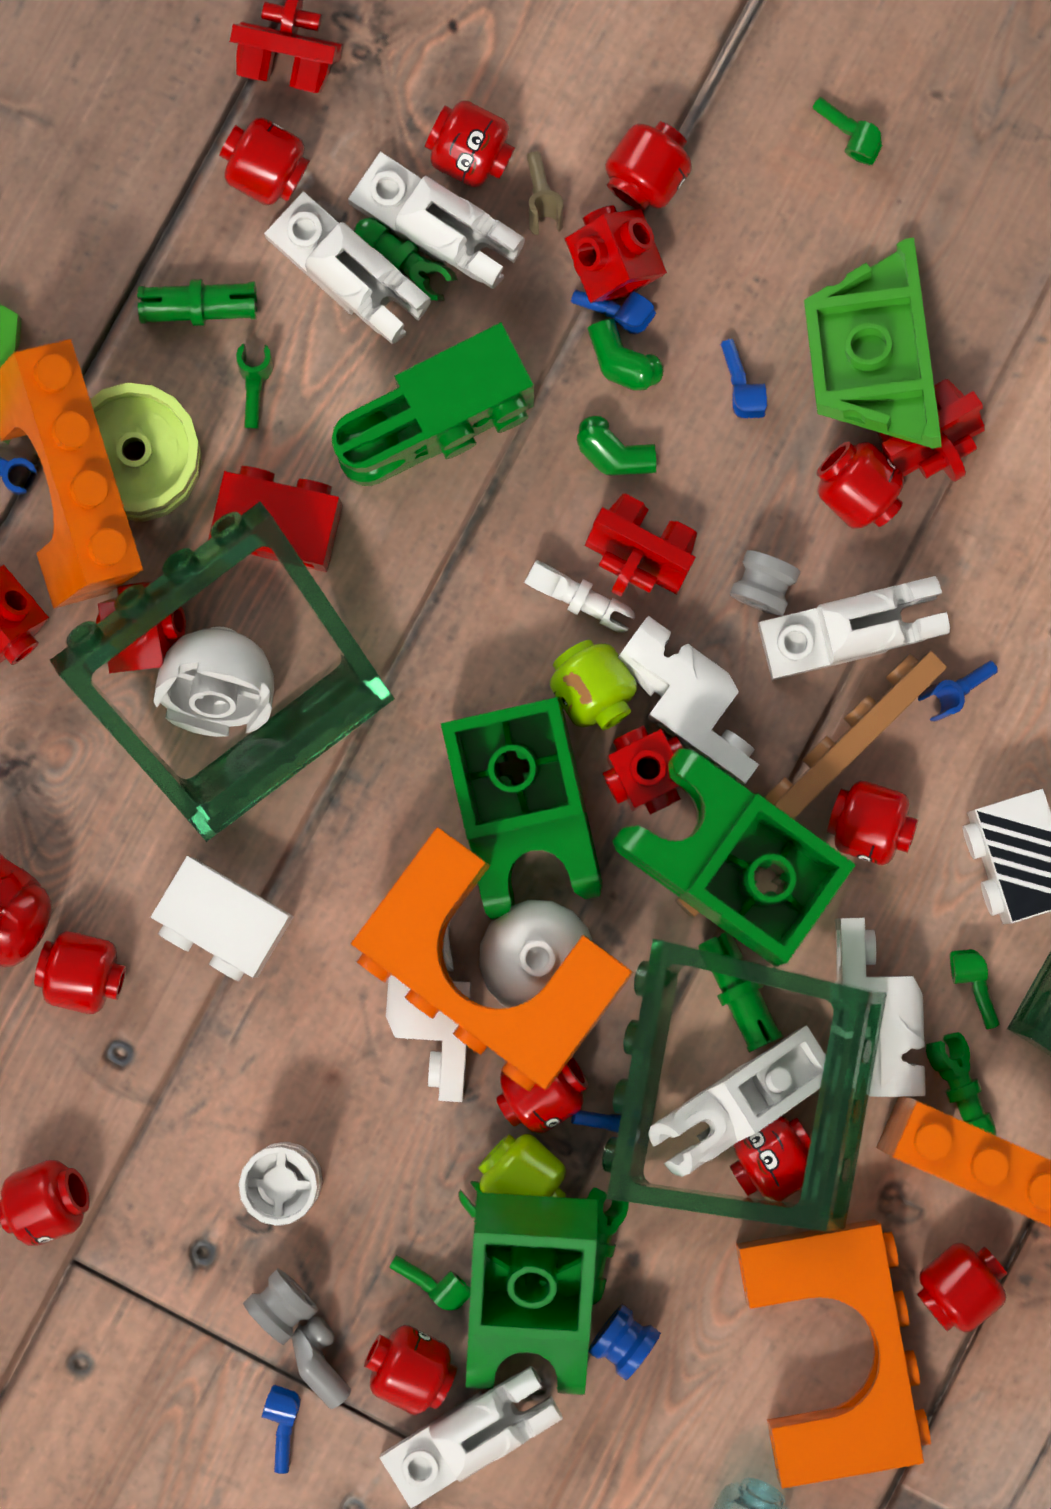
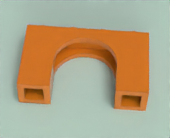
M63 340L14 352L0 367V439L5 441L27 435L35 447L47 479L53 508L54 530L51 541L36 554L53 609L109 594L116 587L141 572L143 567L72 340Z
M436 827L350 943L362 952L356 962L384 983L393 975L410 988L404 998L432 1019H434L439 1011L458 1024L452 1033L455 1037L480 1055L483 1054L487 1047L507 1061L501 1071L526 1090L530 1091L535 1084H538L544 1090L548 1089L634 972L583 935L545 987L536 996L523 1004L510 1008L496 1009L480 1005L469 999L456 987L447 971L443 952L444 938L454 914L491 865L444 830Z
M909 1097L897 1098L876 1147L877 1149L897 1160L1051 1227L1050 1159Z
M872 1219L736 1243L745 1300L750 1309L809 1298L838 1300L851 1306L863 1316L873 1340V1361L870 1372L862 1387L850 1399L828 1409L767 1419L777 1479L782 1489L924 1464L921 1446L931 1445V1437L925 1410L914 1409L911 1387L920 1385V1376L914 1350L904 1351L900 1327L909 1326V1315L903 1291L893 1292L889 1268L899 1266L892 1231L883 1233L881 1224Z

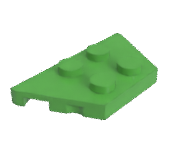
M906 238L896 244L897 252L872 267L864 263L849 272L839 284L826 286L804 300L817 414L926 447L940 448L941 433L914 238Z

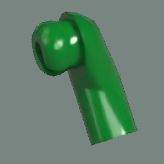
M615 319L603 320L587 328L601 373L607 380L634 391L647 390L650 386L657 385L661 381L664 369L660 359L653 354L645 356L623 347Z

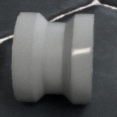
M747 550L742 562L745 568L744 575L741 580L734 582L729 595L758 610L783 616L788 604L785 599L786 591L789 586L796 584L801 571L793 565L773 556Z
M278 1268L269 1276L268 1287L262 1293H252L243 1302L244 1307L253 1319L273 1339L282 1345L293 1336V1327L300 1320H309L318 1311L317 1306L306 1292L291 1277Z

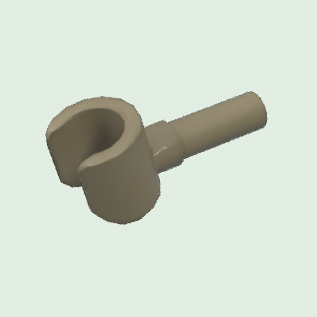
M537 151L531 152L527 155L533 183V195L529 199V229L533 234L539 235V218L550 217L556 220L557 230L560 232L563 229V199L558 193L550 191L541 153Z

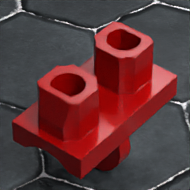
M286 0L285 6L269 2L264 3L262 19L281 23L280 30L242 21L240 25H232L230 42L238 44L236 53L237 76L259 81H269L275 52L295 57L289 87L312 93L322 92L330 73L331 65L340 61L343 44L297 34L298 28L318 32L321 25L322 14L302 10L303 0Z
M944 379L934 385L941 433L940 448L926 447L877 432L884 456L904 477L920 469L923 476L927 479L937 472L944 470L947 476L956 482L966 475L961 459L977 450V446L972 438L985 431L980 415L983 404L975 392L972 391L964 396L949 379Z
M626 493L622 494L609 510L602 507L584 546L603 555L599 566L618 576L611 590L612 593L622 597L629 583L648 593L657 584L677 595L696 558L691 554L697 532L679 521H669L661 537L641 528V525L649 509L643 502Z

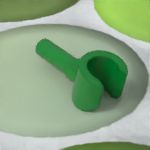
M822 97L818 98L812 109L830 121L843 133L851 136L844 152L859 163L868 166L873 165L882 148L881 132L878 127L867 121L856 122L854 119L848 118Z
M242 344L236 353L239 372L245 379L244 428L259 429L263 381L270 377L273 371L271 352L267 345L264 347L265 359L257 367H250L245 364V344Z
M973 949L952 951L949 958L953 983L972 982V991L985 1028L988 1030L998 1027L1000 1023L986 982L988 979L986 960Z
M398 1255L395 1256L390 1264V1269L420 1286L423 1291L428 1293L434 1303L443 1310H457L470 1298L471 1288L452 1270L438 1283L431 1275Z

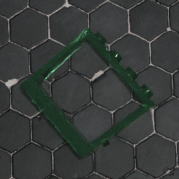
M258 502L242 515L238 512H231L222 516L211 528V539L195 551L184 548L173 553L163 564L162 571L164 574L146 588L142 585H133L124 590L114 603L116 610L98 624L94 621H86L75 627L66 639L68 647L50 659L61 679L147 773L206 842L395 699L272 515L261 502ZM269 547L341 654L340 665L272 716L259 729L251 732L195 776L189 779L180 778L91 680L92 675L97 669L257 548Z
M653 939L649 961H642L639 964L634 979V991L637 996H642L639 1020H631L624 1035V1052L632 1055L628 1079H620L613 1096V1109L615 1113L621 1114L618 1137H611L603 1152V1170L611 1173L606 1199L825 1232L845 1229L887 993L669 940ZM686 965L821 998L830 1002L833 1007L832 1024L801 1198L797 1204L657 1185L648 1182L644 1176V1165L649 1143L648 1134L653 1121L680 970Z

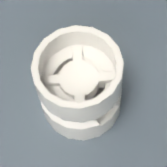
M290 1142L271 1144L252 1156L242 1169L239 1181L241 1201L247 1211L260 1222L275 1226L290 1224L304 1216L318 1199L323 1183L321 1167L314 1155L301 1145Z

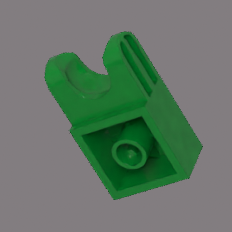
M502 322L395 375L397 389L347 413L339 419L334 426L332 446L338 457L341 469L349 480L361 486H373L443 453L445 459L456 457L477 444L474 436L492 427H495L498 433H502L523 423L529 418L526 410L534 407V385Z
M560 696L441 723L470 850L491 865L478 882L483 907L491 920H496L508 913L511 906L514 905L512 871L516 860L522 854L530 851L543 850L554 854L565 866L574 893L585 900L601 897L602 877ZM507 751H516L519 759L528 760L530 771L522 773L524 782L514 783L511 775L501 774L499 763L508 761L505 754Z
M677 749L668 763L669 775L690 796L695 805L697 818L692 833L684 840L674 841L660 838L639 825L624 827L619 830L612 841L616 851L774 967L787 964L856 864L758 793L754 794L700 754L689 749ZM770 868L776 874L771 882L776 884L778 888L776 892L768 891L761 893L755 885L758 881L754 880L755 872L760 873Z
M477 1192L468 1328L467 1388L493 1389L495 1374L499 1365L511 1355L529 1352L539 1354L554 1367L557 1375L558 1393L585 1395L597 1245L598 1200Z

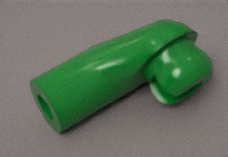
M589 416L579 424V433L576 440L580 452L601 473L609 476L656 473L655 444L624 446L614 433L609 430V422L601 416Z

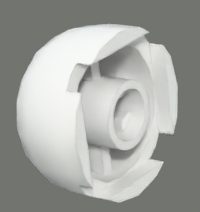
M218 626L202 629L182 636L166 652L164 662L159 668L153 701L156 707L161 703L167 708L166 719L169 722L192 733L213 737L229 736L230 727L247 724L246 733L256 731L269 720L274 695V675L264 651L246 636L227 627Z
M527 900L511 906L508 913L489 924L480 943L479 968L486 988L506 1008L514 1007L530 1000L545 987L583 935L592 940L588 927L572 910L553 901Z

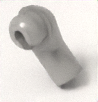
M315 1316L309 1319L306 1325L302 1326L299 1324L292 1336L298 1372L301 1378L328 1408L334 1409L348 1398L351 1388L326 1361L322 1349L333 1343L334 1334L321 1317Z

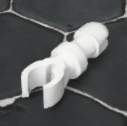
M535 561L524 582L548 596L569 604L568 611L578 615L581 610L600 620L601 625L613 631L623 633L629 630L628 627L611 618L613 611L635 619L634 611L629 606L614 598L610 600L591 590L592 583L583 579L579 584L541 561Z

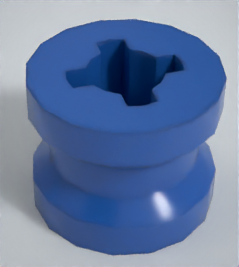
M622 1303L595 1336L588 1352L597 1359L607 1358L615 1365L616 1374L627 1380L648 1356L659 1339L661 1332L652 1325L642 1326L633 1319L632 1310Z

